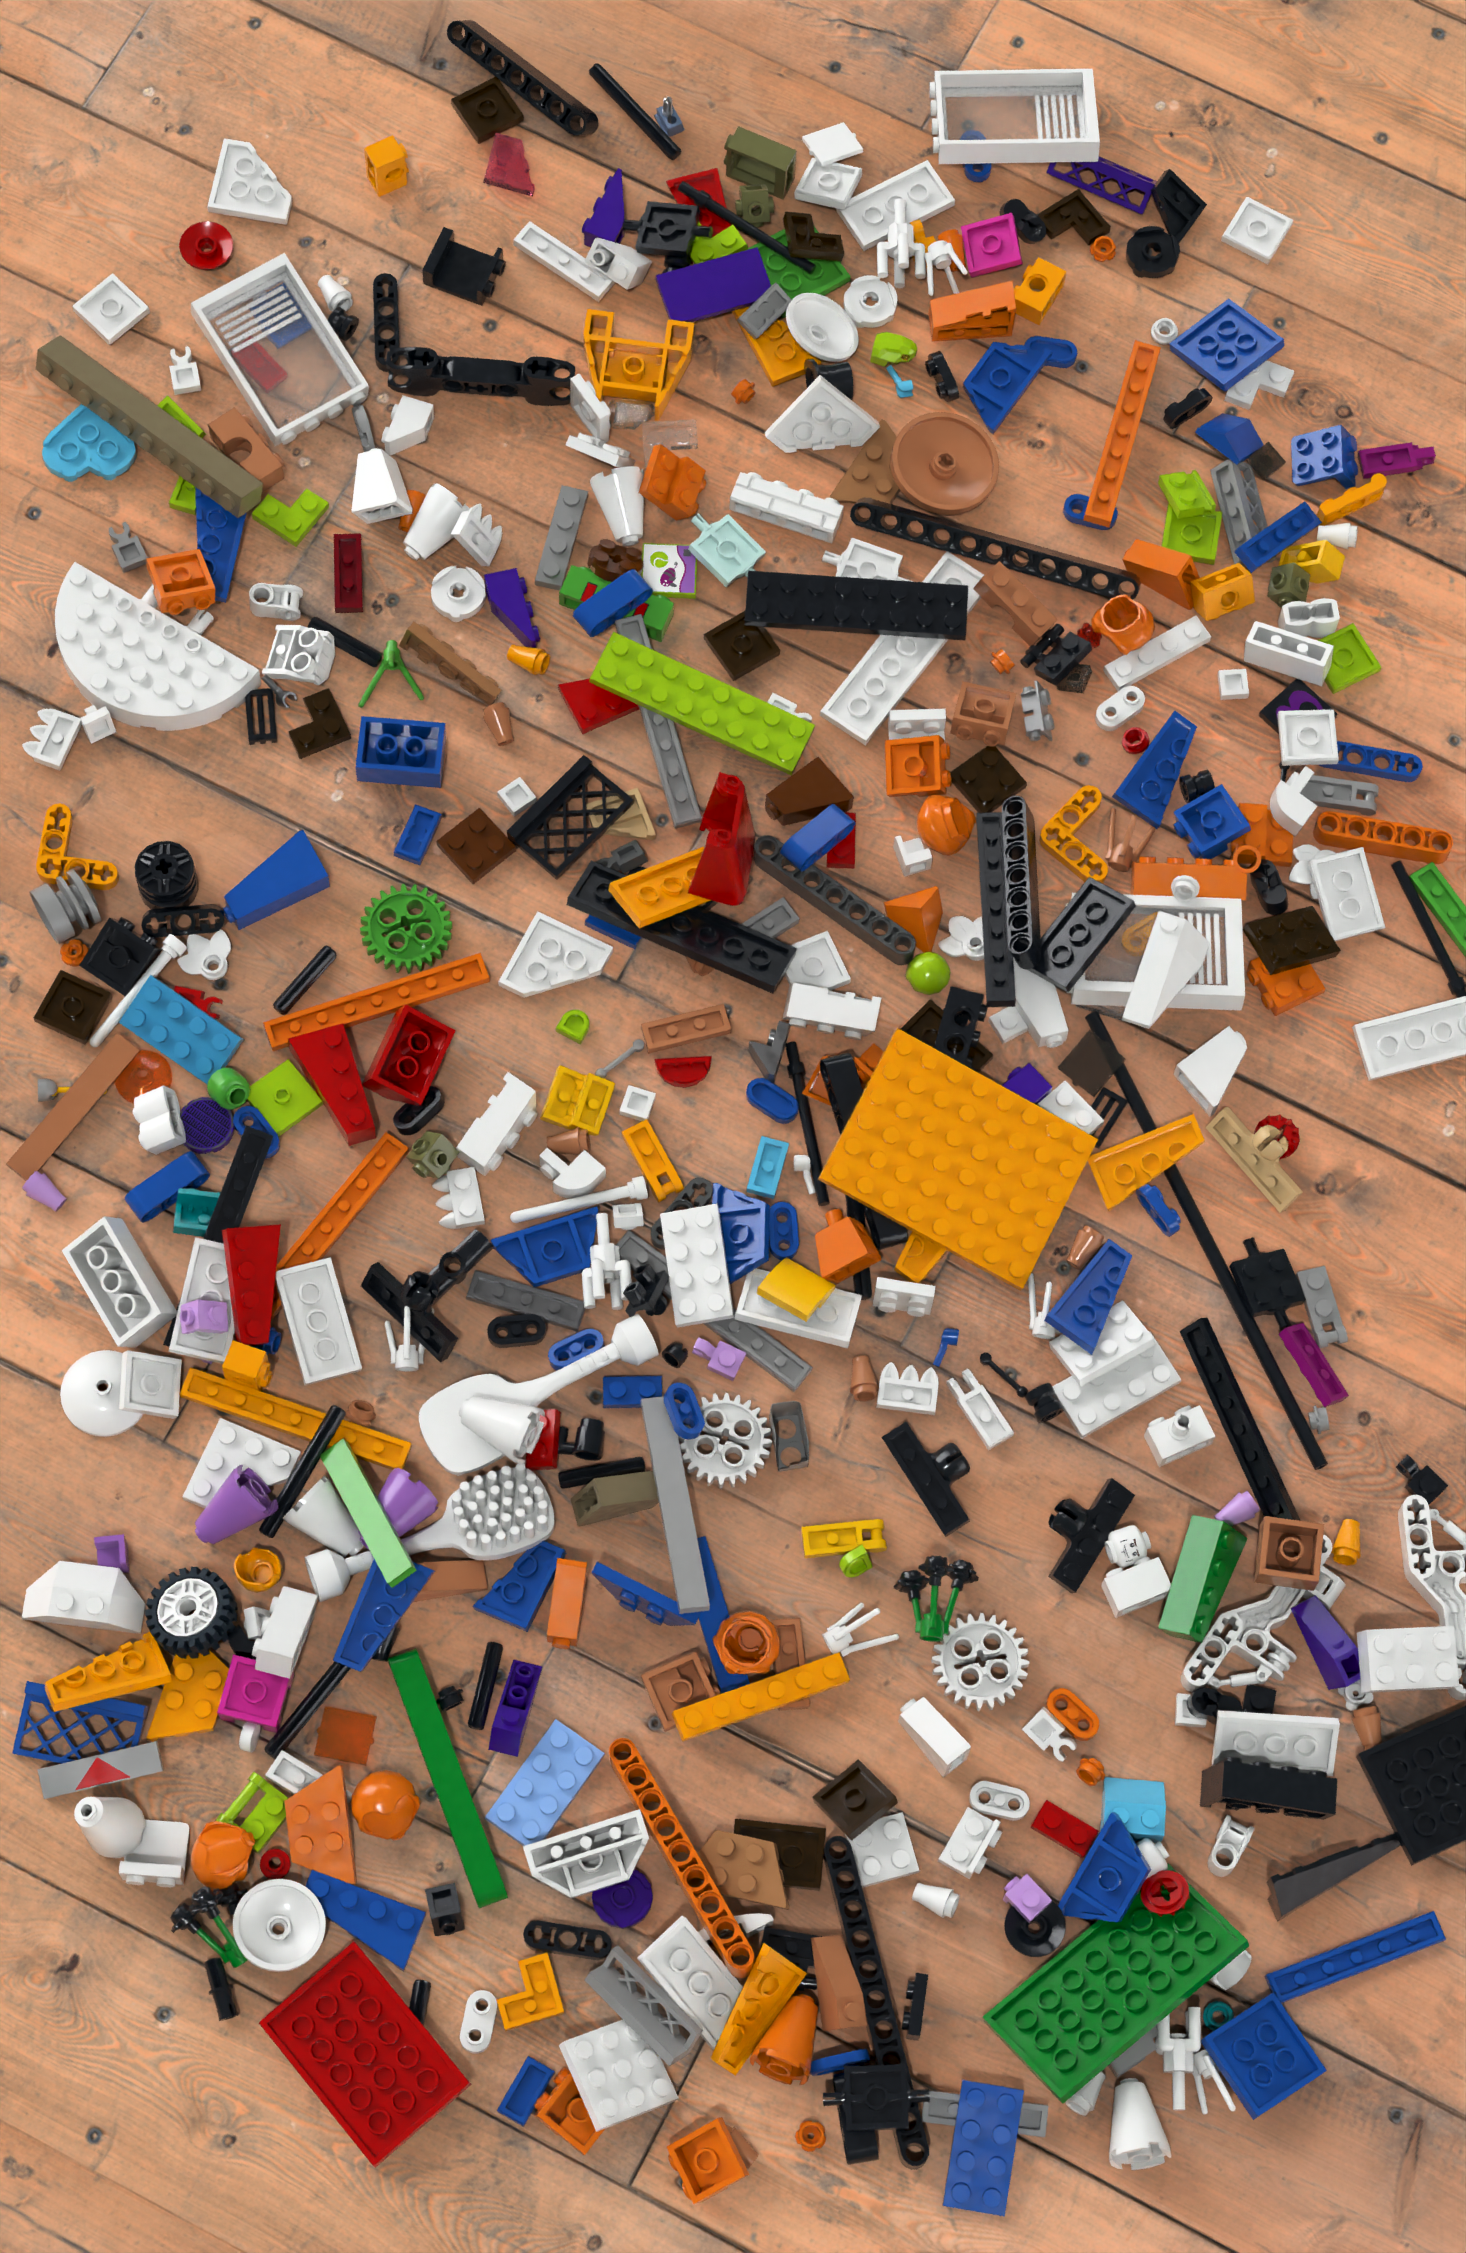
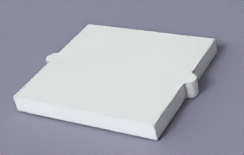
M844 122L802 136V141L809 149V154L815 157L821 167L863 152L862 146L856 139V134L851 133Z

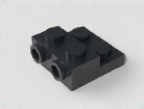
M109 917L79 966L126 996L162 950L156 946L158 940L145 932L141 936L133 931L135 925L129 920L121 917L118 921Z

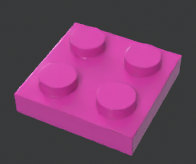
M1013 213L961 226L971 278L1023 264Z

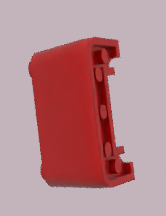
M719 772L699 827L701 831L707 829L710 832L694 876H692L689 883L688 893L726 905L738 906L742 904L747 893L756 836L743 782L737 776Z

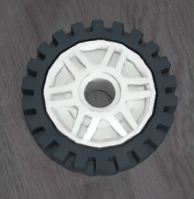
M191 1567L189 1572L186 1568L179 1569L180 1575L178 1576L175 1572L168 1574L170 1578L168 1582L162 1579L159 1582L160 1590L156 1588L152 1590L151 1594L154 1599L148 1598L146 1605L149 1609L145 1610V1616L150 1633L165 1651L167 1650L171 1655L175 1656L177 1654L180 1658L185 1659L189 1655L193 1659L198 1658L199 1652L203 1656L210 1654L208 1649L210 1647L216 1651L220 1648L219 1640L223 1642L228 1640L229 1637L226 1632H233L235 1628L232 1621H237L238 1615L235 1610H238L232 1591L215 1572H211L206 1568L200 1570L198 1567ZM192 1610H195V1612H194L193 1614L187 1616V1615L189 1614V1612H191Z

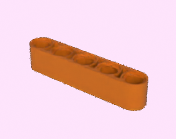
M1333 811L1321 813L1313 830L1315 840L1325 846L1349 850L1363 847L1366 853L1424 863H1444L1453 846L1451 835L1443 830ZM1328 825L1333 831H1326L1322 826ZM1350 830H1356L1361 835L1354 836L1350 833ZM1377 835L1386 836L1388 841L1380 840ZM1405 840H1412L1416 845H1408ZM1433 845H1441L1444 850H1437Z

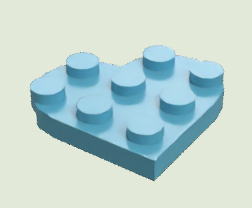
M82 404L48 434L43 441L42 450L43 461L48 470L68 482L77 480L78 477L83 476L89 471L103 477L105 480H113L129 470L137 457L134 441Z

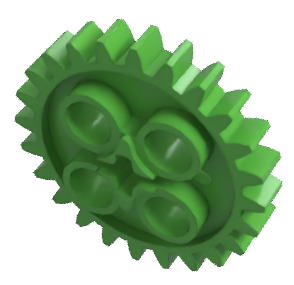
M402 884L401 891L398 892L393 886H390L391 894L389 895L381 890L380 901L372 897L371 904L373 908L365 906L364 910L367 916L361 917V924L364 926L360 928V934L365 936L362 938L363 946H369L367 948L368 956L376 954L374 957L376 964L385 960V969L387 970L393 964L395 965L396 973H399L402 966H406L409 974L411 973L412 966L416 965L417 969L422 971V963L425 962L431 967L433 966L432 957L442 958L439 949L448 950V943L446 941L452 939V934L449 932L452 929V922L447 921L450 919V911H444L445 902L437 903L438 896L436 893L428 897V888L425 887L419 893L417 892L416 884L412 886L411 891H407L405 884ZM415 908L422 910L418 915L408 913ZM386 917H392L395 919V921L391 924H385L382 922V920ZM404 926H407L409 931H405ZM422 933L431 935L427 940L417 938ZM394 942H402L404 944L399 949L390 946Z

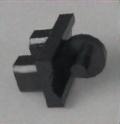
M650 1264L637 1267L633 1273L637 1281L630 1283L623 1292L629 1301L625 1311L629 1317L634 1316L639 1310H646V1314L649 1316L661 1315L668 1306L662 1290L669 1279V1275L665 1270L656 1273Z

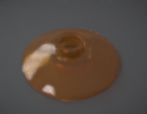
M140 1050L115 1080V1085L119 1094L125 1100L134 1104L135 1097L163 1085L170 1088L172 1071L166 1059L160 1054L149 1050ZM141 1070L148 1072L145 1077H138L137 1073Z

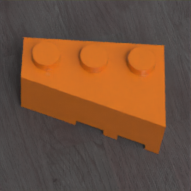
M1013 280L931 299L928 314L932 342L1012 336L1016 313Z

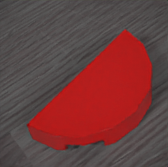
M712 1056L655 1059L654 1063L657 1073L665 1082L674 1087L686 1088L697 1085L705 1079L710 1071Z

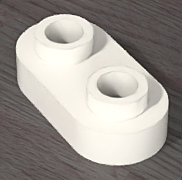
M1135 686L1122 688L1099 705L1095 715L1096 724L1105 731L1118 729L1142 711L1145 703L1144 693ZM1133 696L1136 700L1130 701L1127 699V697ZM1107 711H1111V712H1113L1115 715H1114V716H1108V715H1106V712H1107Z
M989 1781L976 1783L969 1795L970 1804L977 1812L1012 1821L1022 1819L1030 1807L1029 1797L1024 1791ZM987 1794L990 1801L982 1803L979 1800V1795ZM1016 1801L1019 1804V1809L1011 1810L1008 1803Z
M476 1991L467 2000L460 2031V2041L463 2048L470 2053L477 2054L485 2051L491 2042L498 2006L496 1998L488 1991ZM481 2000L486 2001L488 2007L484 2011H480L476 2008L477 2002ZM473 2031L480 2032V2040L472 2041L469 2038L470 2033Z

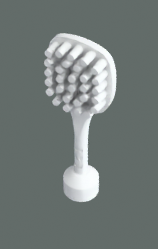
M635 1314L616 1324L611 1344L546 1376L516 1384L507 1382L495 1374H482L463 1379L439 1391L423 1404L419 1412V1424L423 1438L433 1457L447 1472L461 1476L462 1474L482 1469L503 1458L505 1455L461 1423L462 1417L459 1416V1410L464 1400H469L475 1396L537 1407L558 1390L618 1359L639 1366L658 1356L659 1352L656 1343L642 1317L639 1314Z
M524 1463L521 1465L516 1464V1467L513 1468L504 1466L501 1470L489 1471L488 1474L483 1476H475L470 1482H462L460 1488L447 1500L446 1510L441 1519L427 1528L400 1540L408 1555L434 1549L456 1548L465 1553L469 1558L478 1561L496 1560L529 1550L548 1539L553 1533L555 1526L554 1512L543 1483L533 1471L526 1468ZM329 1549L304 1557L307 1571L315 1594L318 1595L319 1602L342 1595L350 1581V1576L369 1570L374 1560L370 1550L346 1559Z

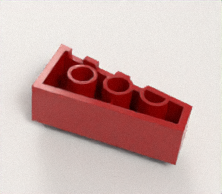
M344 1024L288 1038L291 1054L297 1060L304 1075L323 1101L330 1117L348 1146L376 1139L375 1125Z

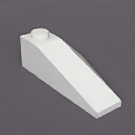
M1162 911L1158 912L1122 1016V1021L1149 1029L1167 1009L1173 998L1186 987V983L1192 976L1196 975L1201 969L1210 942L1186 919Z

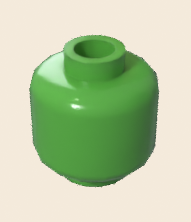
M221 1068L210 1077L207 1090L212 1100L220 1107L234 1110L246 1102L249 1097L250 1086L248 1081L236 1070Z

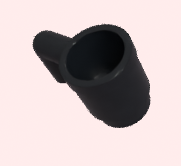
M581 1419L580 1426L577 1428L575 1443H567L569 1429L560 1427L558 1454L573 1455L583 1460H600L605 1435L603 1431L604 1423L597 1419Z

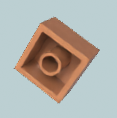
M1264 1516L1259 1530L1254 1583L1314 1591L1319 1583L1324 1524Z

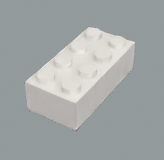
M104 1216L62 1250L118 1347L136 1348L177 1316V1310L123 1219Z

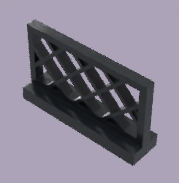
M583 755L507 830V836L516 846V849L520 848L557 880L634 804V800L596 769L592 761ZM594 776L602 783V791L586 792L585 784ZM618 796L624 801L618 808L606 809V797ZM602 797L603 809L586 810V798ZM573 798H582L583 810L566 811V803ZM603 815V823L597 828H587L586 816ZM583 816V828L567 829V817ZM563 817V829L547 830V822L551 818ZM584 834V842L579 847H567V835ZM564 835V847L548 848L547 836ZM544 836V848L532 849L526 844L532 837ZM548 854H564V862L555 869L548 863Z

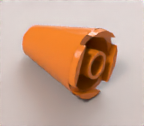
M798 1994L797 1996L790 1997L751 2053L750 2063L752 2066L755 2062L759 2064L760 2073L784 2084L791 2085L793 2080H801L799 2085H804L808 2082L818 2016V2007L814 2003L813 1998L804 1994Z

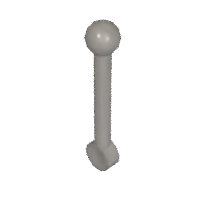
M640 1039L635 1040L633 1047L605 1068L597 1069L595 1075L605 1078L610 1070L635 1051L641 1052L644 1049V1042Z

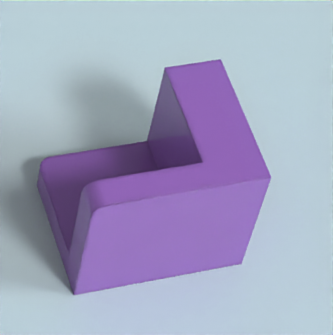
M124 1534L95 1537L94 1544L97 1549L98 1566L119 1568L122 1573L129 1572L128 1545Z

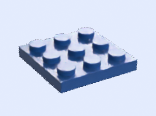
M1228 298L1174 339L1169 345L1171 352L1226 392L1284 347V339Z
M1274 1992L1201 2040L1202 2045L1253 2120L1327 2071Z

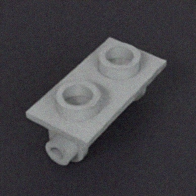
M1036 680L1034 681L1035 689L1031 686L1024 687L1021 693L1023 713H1034V715L1024 717L1026 736L1029 737L1030 741H1038L1041 739L1040 736L1045 735L1049 741H1052L1051 730H1054V721L1052 715L1048 712V705L1051 704L1050 694L1047 688L1044 689Z

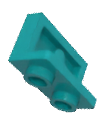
M179 1188L175 1205L173 1233L204 1237L221 1192L215 1193L199 1191L193 1188Z

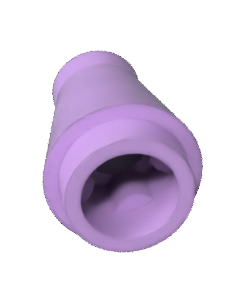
M35 1171L22 1187L27 1192L26 1196L50 1207L55 1212L67 1200L45 1173L40 1174L38 1171Z
M1248 1491L1243 1494L1239 1492L1219 1513L1214 1515V1518L1234 1526L1255 1518L1254 1514L1259 1512L1260 1509Z

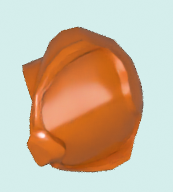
M1126 594L1111 598L1102 608L1096 611L1091 622L1093 632L1101 633L1105 638L1114 643L1124 655L1145 645L1152 638L1155 630L1152 613L1144 605L1132 600Z
M931 795L926 798L917 814V830L920 838L928 848L947 856L956 854L965 846L976 823L973 811L965 807L956 797Z
M753 1611L738 1612L721 1622L717 1634L712 1638L725 1670L730 1674H766L779 1656L780 1637L775 1625L765 1615Z
M388 1770L370 1773L357 1784L352 1794V1816L357 1821L360 1831L379 1838L392 1839L393 1841L405 1836V1832L410 1828L420 1806V1800L415 1793L413 1784L400 1773Z
M214 1821L206 1823L201 1834L193 1844L190 1858L191 1867L197 1880L212 1890L216 1888L224 1889L235 1881H243L247 1875L248 1859L255 1844L253 1834L246 1832L243 1828L225 1822Z

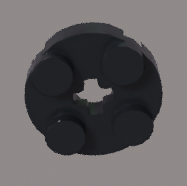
M1147 226L1138 229L1134 236L1129 239L1126 247V260L1133 269V273L1141 278H1159L1171 274L1175 269L1180 254V246L1176 237L1172 234L1170 236L1164 232L1163 228L1157 226ZM1149 248H1153L1155 252L1160 254L1150 256L1147 253Z

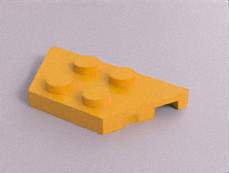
M210 1650V1654L203 1656L199 1652L198 1658L193 1659L189 1655H187L186 1659L180 1658L177 1654L174 1656L169 1670L171 1682L166 1683L163 1687L146 1737L148 1741H157L159 1738L171 1736H187L194 1732L205 1733L214 1731L219 1717L217 1711L229 1668Z

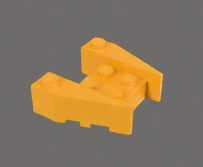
M587 309L583 333L584 352L590 381L596 392L595 396L600 402L603 401L604 396L655 402V421H659L691 361L694 323L668 319L664 344L613 337L614 312Z

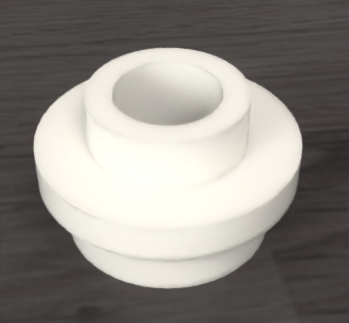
M1162 318L1152 325L1151 336L1155 342L1167 345L1177 338L1178 328L1171 319ZM1166 331L1168 334L1165 335L1160 332Z
M1182 875L1173 879L1171 889L1177 900L1189 902L1198 895L1200 885L1194 878Z

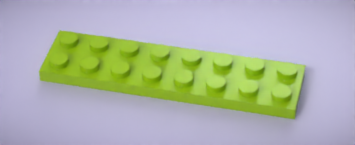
M615 632L612 633L589 680L590 683L791 776L815 728V724Z

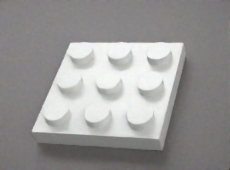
M624 2020L566 2040L559 2045L596 2132L670 2104L678 2099L661 2057Z

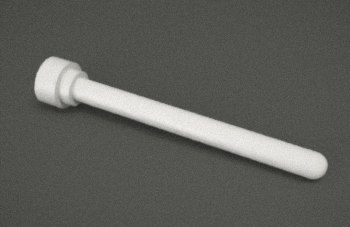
M169 934L162 942L163 947L161 948L162 952L90 1038V1045L92 1047L100 1046L119 1023L149 976L156 977L170 959L174 960L177 956L180 957L187 947L177 937Z
M643 1176L632 1178V1181L627 1182L626 1186L516 1211L510 1215V1219L513 1223H519L630 1197V1199L636 1198L637 1201L648 1198V1193Z

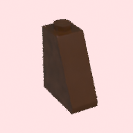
M817 757L766 794L765 810L771 819H777L782 826L812 820L832 804H835L843 812H847L853 807L854 796L824 762Z

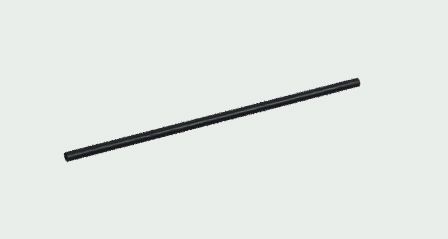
M1098 1011L1088 1014L1085 1019L1125 1098L1128 1100L1143 1133L1145 1134L1157 1129ZM1176 1164L1164 1171V1174L1313 1468L1319 1470L1328 1465V1462L1255 1319L1250 1317L1238 1286Z

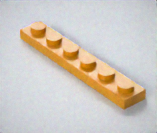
M836 1653L674 1710L672 1716L683 1742L847 1684L850 1678L840 1653Z

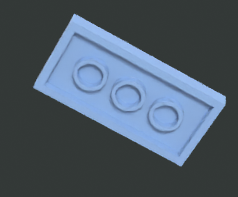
M555 1719L486 1814L485 1820L522 1846L546 1839L604 1758L605 1753Z

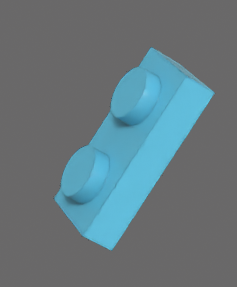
M761 1136L746 1192L771 1199L775 1198L789 1143Z

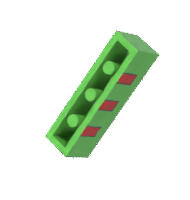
M571 565L559 591V605L575 610L580 604L611 582L598 577L587 567ZM651 594L643 604L623 618L642 614L648 638L662 642L674 615V603L665 596H654Z

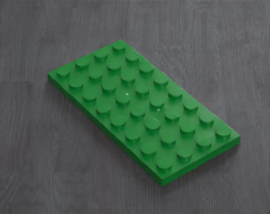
M1168 1864L1167 1870L1177 1872L1173 1867H1171ZM1189 1883L1190 1899H1187L1184 1909L1180 1908L1177 1910L1174 1916L1163 1914L1160 1917L1157 1913H1150L1142 1903L1140 1888L1121 1922L1103 1920L1095 1922L982 2017L985 2024L1062 2104L1249 1947L1248 1940ZM1164 1885L1161 1886L1162 1895L1160 1897L1170 1901V1893L1164 1888Z

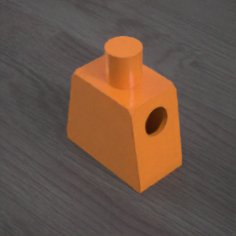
M834 1209L825 1214L828 1227L817 1232L815 1235L822 1278L838 1284L882 1260L861 1222L851 1217L844 1218L840 1209Z

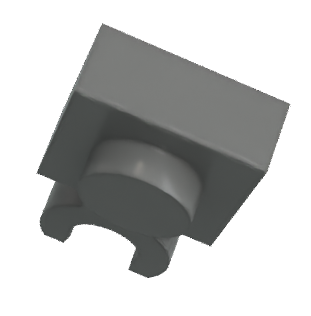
M636 839L611 851L612 857L596 861L615 871L621 870L622 874L648 862L645 853Z

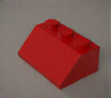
M407 1004L403 1005L395 1012L362 1086L386 1099L421 1106L456 1030Z

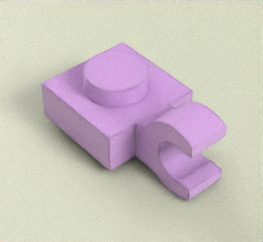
M699 1337L692 1351L693 1354L710 1361L707 1366L708 1370L731 1381H734L746 1356V1352L725 1342L719 1341L717 1348H715L708 1341Z

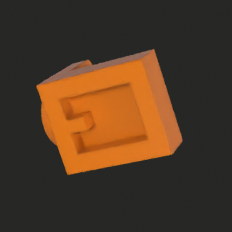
M875 1043L859 1058H853L861 1084L865 1083L867 1085L883 1054V1051Z

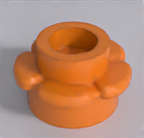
M1100 236L1095 239L1094 244H1091L1090 253L1094 255L1097 261L1104 262L1115 257L1116 246L1111 238Z
M743 379L737 384L731 393V396L736 399L735 402L737 404L741 402L747 404L756 393L753 390L755 383H750Z
M1002 649L996 653H991L994 659L990 663L999 674H1002L1004 671L1006 674H1009V670L1015 666L1010 657Z
M77 939L64 943L60 949L62 961L72 967L79 966L88 952V947Z
M1083 1758L1080 1760V1766L1076 1772L1084 1783L1095 1786L1098 1782L1105 1779L1104 1766L1100 1761L1095 1758H1090L1089 1760Z
M804 2121L800 2124V2129L796 2131V2142L801 2144L802 2149L807 2152H813L816 2148L820 2149L826 2141L824 2136L825 2129L819 2122ZM809 2133L814 2135L813 2139L808 2138Z

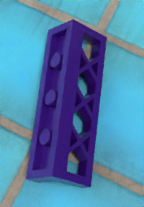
M1100 156L1098 157V162H1076L1083 165L1077 168L1075 162H1070L1073 170L1065 174L1055 170L1057 162H1050L1046 173L1140 214H1144L1152 195L1150 190L1157 182ZM1087 167L1094 171L1097 181L1090 184L1083 182L1079 173L1080 170ZM1075 173L1076 178L1069 175ZM1099 173L1106 175V177L1101 179ZM1109 178L1117 180L1121 191L1115 194L1108 193L1103 181ZM1099 183L1101 189L1094 187L1093 185ZM1123 183H1125V184H1127V185H1129V186H1132V187H1129V188L1125 189V186H1124ZM1136 188L1145 192L1140 206L1131 203L1127 191ZM1123 194L1124 199L1118 197V195Z

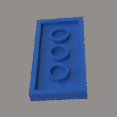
M962 2079L943 2206L1005 2216L1024 2090Z

